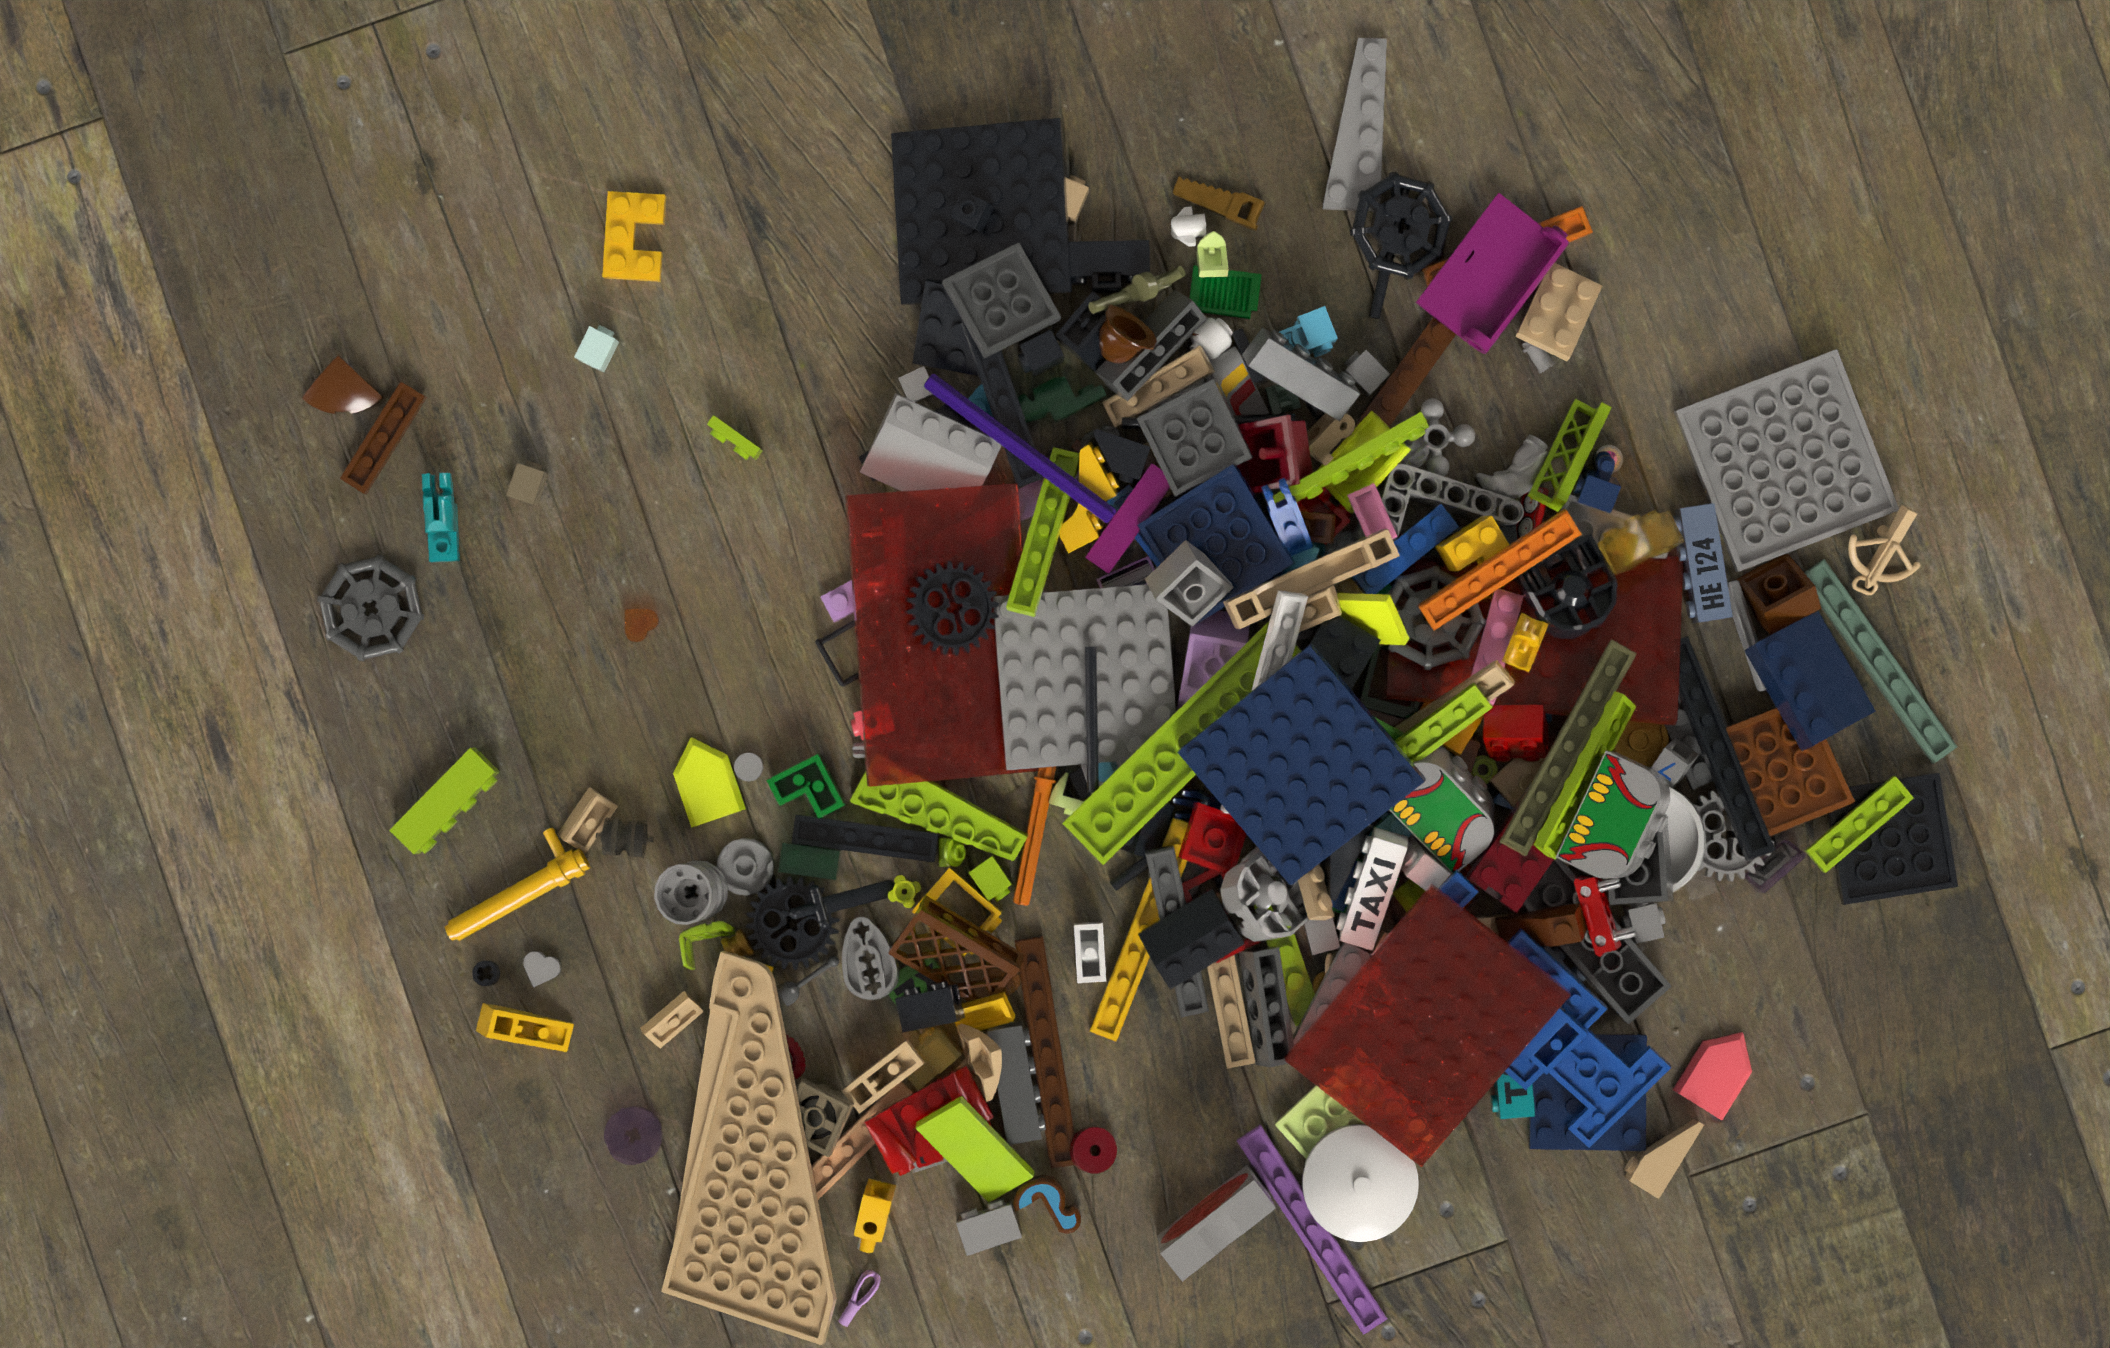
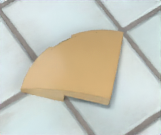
M965 1024L957 1025L965 1059L968 1060L973 1072L971 1073L985 1101H991L1001 1075V1048L983 1032Z

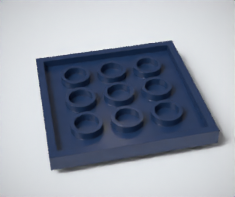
M1235 464L1230 465L1137 525L1160 564L1187 540L1203 552L1233 585L1234 588L1206 613L1197 624L1225 608L1224 601L1263 584L1296 563L1287 547L1279 539L1273 524Z
M1595 1034L1628 1065L1647 1047V1035ZM1543 1073L1532 1084L1535 1116L1529 1117V1149L1646 1151V1093L1589 1148L1567 1126L1586 1106L1550 1073L1547 1075Z

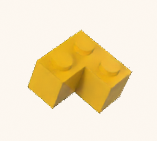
M1488 515L1481 516L1437 544L1435 548L1449 571H1459L1475 560L1478 564H1481L1507 547L1509 543L1493 516Z

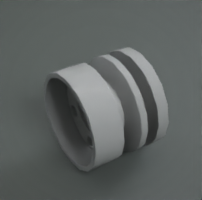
M695 860L667 868L657 880L654 899L658 910L667 920L675 924L688 925L714 917L720 912L727 900L728 886L724 875L717 866L707 861Z

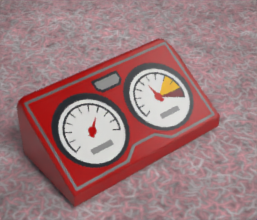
M1539 487L1537 490L1548 496L1549 490L1547 488ZM1529 492L1523 494L1520 499L1524 515L1515 524L1517 539L1542 524L1546 505L1528 497Z

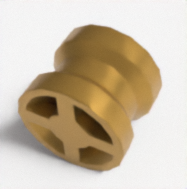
M742 929L737 930L735 935L730 938L724 937L721 939V944L727 952L743 957L755 954L748 937Z

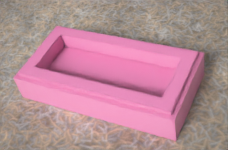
M1374 483L1347 495L1365 537L1381 529H1388L1392 539L1398 537Z

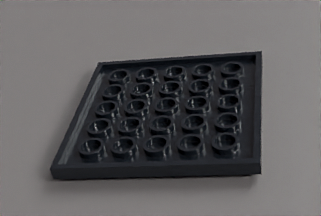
M1061 118L891 133L901 305L922 304L927 278L943 281L1017 243H1020L1048 294L1072 292L1063 124ZM962 190L987 201L994 207L983 233L964 226L950 217Z

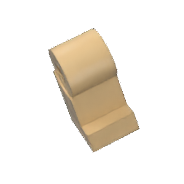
M1325 413L1307 431L1310 454L1326 466L1333 459L1329 452L1341 439L1347 438L1354 431V419L1346 413L1341 421H1338Z

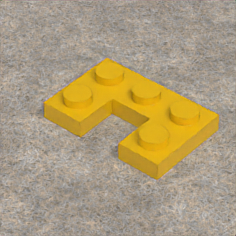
M608 191L603 278L661 282L663 253L659 251L634 250L636 223L665 225L666 195Z

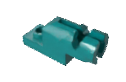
M430 473L422 474L425 533H428L429 562L460 561L458 507L454 503L452 474L439 473L442 493L436 491L435 475Z

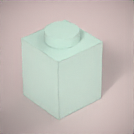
M601 325L597 329L589 326L574 357L604 373L619 341L613 338V331Z

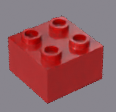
M1493 705V708L1484 714L1483 739L1489 758L1499 762H1507L1511 758H1522L1524 761L1536 762L1540 758L1547 756L1548 722L1543 705Z

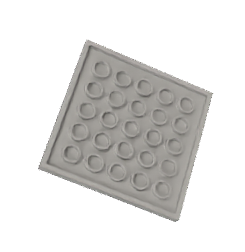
M1837 349L1674 411L1709 504H1715L1718 527L1736 572L1899 510Z
M1148 585L1044 592L1041 595L1035 617L1008 611L1006 605L1009 595L992 597V602L999 603V606L993 608V613L999 615V618L994 619L1006 770L1087 764L1085 647H1096L1098 763L1126 761L1176 713L1168 608L1155 600Z

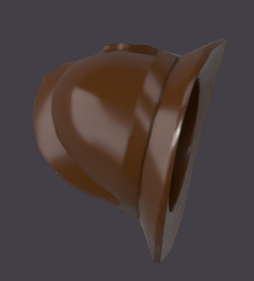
M1108 306L1105 313L1106 321L1100 329L1099 336L1101 354L1105 359L1116 364H1122L1129 361L1141 349H1154L1157 340L1154 332L1146 324L1120 307Z

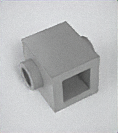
M1631 903V907L1623 908L1625 915L1621 916L1623 929L1634 927L1635 930L1632 932H1636L1635 937H1630V939L1635 944L1664 937L1662 924H1665V916L1662 908H1657V903Z

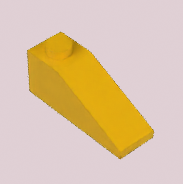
M483 1003L476 1031L486 1038L567 1052L574 1024L521 1010Z

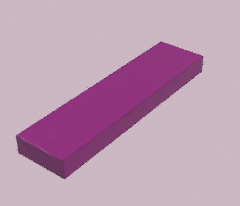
M1153 463L1149 466L1085 558L1109 574L1140 531L1137 525L1150 517L1170 489L1169 483L1160 468Z

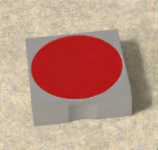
M1246 1165L1157 1235L1160 1254L1182 1282L1276 1209L1268 1190L1250 1167Z

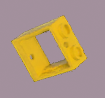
M949 867L925 896L936 901L954 880L991 912L980 928L992 933L1002 922L999 918L1002 911L992 902L988 901L984 895L954 869ZM920 902L911 911L912 913L915 914V912L919 908ZM948 937L942 938L953 948L956 947L953 940Z

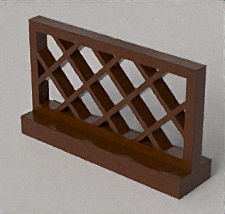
M925 896L920 902L919 908L888 951L889 955L936 983L947 981L948 986L958 984L960 997L968 1002L980 999V997L975 995L973 988L987 986L989 996L999 994L1011 977H1015L1019 972L1024 954L928 896ZM918 920L928 925L931 933L917 935L915 925ZM948 937L955 942L956 947L941 949L939 938ZM933 939L936 950L922 952L919 941ZM914 942L916 953L906 954L898 948L901 944ZM973 952L979 956L980 962L966 964L963 953ZM958 954L961 965L947 967L944 956ZM938 957L941 968L931 969L926 966L924 959ZM998 967L1006 973L1003 977L991 979L988 968ZM983 969L985 980L971 981L968 971ZM963 972L965 982H953L950 980L949 973Z

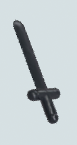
M886 880L822 897L820 887L814 884L809 888L812 903L792 908L789 911V916L792 919H797L815 914L819 927L827 929L830 926L828 913L888 898L889 891L893 890L895 882Z

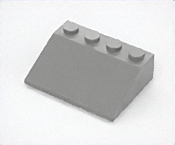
M895 393L860 473L965 519L1002 445L987 434Z

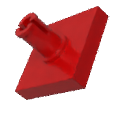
M1194 803L1178 858L1226 874L1238 863L1246 833L1230 814L1202 803Z

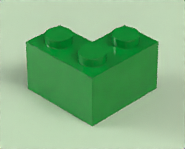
M816 754L766 780L779 806L806 794L818 819L846 805L821 754Z

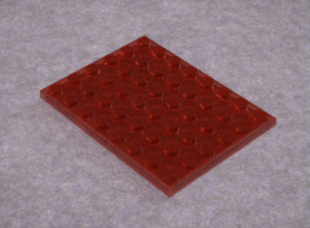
M1431 883L1288 1052L1284 1061L1422 1167L1571 996V993Z

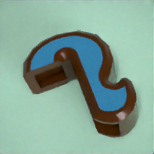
M1039 1175L1021 1184L1017 1189L1013 1200L1015 1212L1041 1198L1059 1232L1070 1234L1079 1228L1081 1223L1080 1210L1075 1203H1072L1070 1207H1065V1190L1062 1184L1054 1177Z

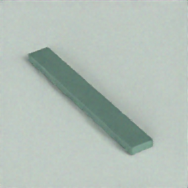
M1822 559L1806 570L1804 573L1816 587L1822 610L1929 761L1934 764L1956 749L1957 745L1826 560Z

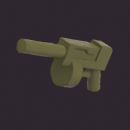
M1179 266L1155 277L1150 272L1137 274L1132 279V285L1127 286L1118 293L1090 302L1089 310L1094 314L1107 309L1109 305L1116 306L1122 303L1127 305L1138 300L1147 301L1155 298L1158 293L1171 287V283L1183 278L1185 271Z

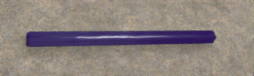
M932 374L924 384L926 390L1103 522L1108 523L1116 513L1114 507L940 377Z

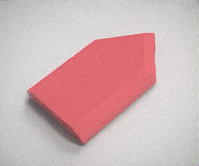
M1743 1032L1702 1041L1672 1090L1718 1119L1723 1120L1752 1073Z

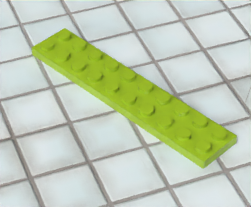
M1269 622L1062 823L1102 865L1196 775L1177 752L1251 692ZM1296 645L1292 658L1301 652Z

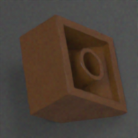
M1788 553L1778 556L1736 579L1739 581L1743 595L1755 617L1770 635L1821 609L1815 585Z

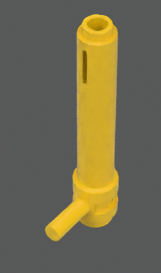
M554 828L545 830L543 834L555 858L549 861L547 866L449 920L448 925L445 926L447 935L452 941L456 939L460 941L557 886L562 888L571 882L570 879L574 877L580 878L585 875V871L590 869V864L583 851L578 848L575 851L571 849L565 852Z

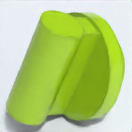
M939 838V867L960 866L966 855L963 843L955 841L953 838Z

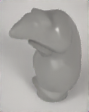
M1529 434L1524 440L1523 445L1515 452L1512 465L1507 470L1496 471L1492 476L1477 473L1476 478L1485 490L1513 499L1522 496L1530 491L1548 455L1546 451L1548 446L1537 437Z

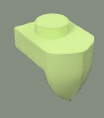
M1212 231L1205 235L1197 245L1199 277H1227L1229 269L1226 243L1219 233Z
M1066 772L1054 786L1049 804L1065 808L1063 814L1071 815L1085 801L1063 795L1069 775Z

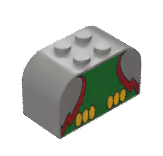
M1441 745L1424 759L1413 762L1424 775L1426 781L1389 810L1453 874L1456 870L1460 871L1490 845L1494 834L1495 803L1491 794L1487 791L1485 782L1477 775L1474 777L1467 770L1468 767L1458 755L1454 757Z
M1606 750L1556 858L1598 878H1623L1634 873L1640 867L1644 857L1649 859L1656 845V843L1652 842L1657 831L1662 832L1668 820V816L1665 813L1670 803V789L1664 777L1657 771L1626 756Z

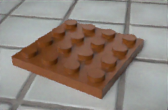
M1777 708L1726 728L1770 836L1855 802L1827 740L1825 739L1801 751Z

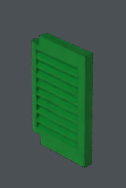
M1194 265L1189 299L1193 300L1202 313L1250 319L1251 311L1257 312L1262 274L1229 270L1227 277H1199L1198 266Z

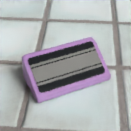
M1149 556L1096 580L1100 588L1147 585L1145 579L1155 568Z

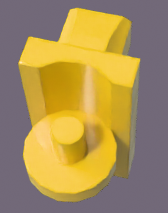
M1521 613L1502 662L1529 672L1548 623L1535 620Z

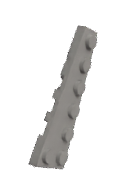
M1359 37L1357 39L1322 209L1356 211L1359 201L1357 195L1361 190L1365 191L1381 181L1387 39ZM1379 195V196H1377V197L1374 198V199H1375L1376 202H1378V203L1380 204V195Z

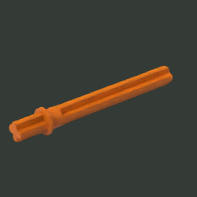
M1056 766L1039 768L1037 776H1034L1036 784L1026 833L1029 835L1023 845L1013 896V903L1027 906L1030 903L1053 783L1057 782V780H1054Z

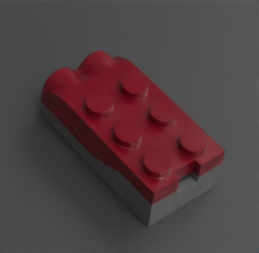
M1531 783L1494 834L1490 845L1480 854L1465 876L1470 882L1514 912H1518L1554 860L1545 856L1533 844L1528 854L1524 856L1499 842Z

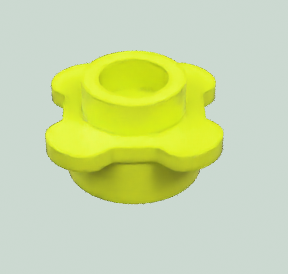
M903 875L896 876L893 890L888 893L889 900L902 903L905 908L913 907L916 893L921 890L920 883L906 880ZM902 889H906L907 894H902Z

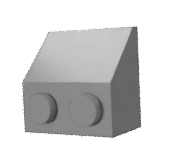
M1187 540L1145 579L1155 600L1192 627L1234 588L1211 560Z

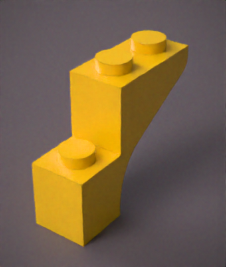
M1090 442L1079 453V482L1104 501H1107L1118 494L1116 488L1120 486L1114 473L1106 471L1103 465L1106 459L1100 447L1096 446L1094 448L1092 442ZM1078 503L1074 514L1062 523L1059 536L1068 553L1099 538L1101 535L1100 529L1103 527L1097 516L1091 514L1089 510Z

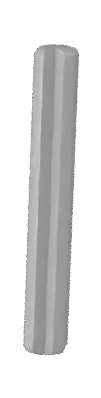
M1738 580L1727 584L1733 619L1743 649L1746 650L1759 641ZM1746 655L1756 689L1758 691L1766 690Z

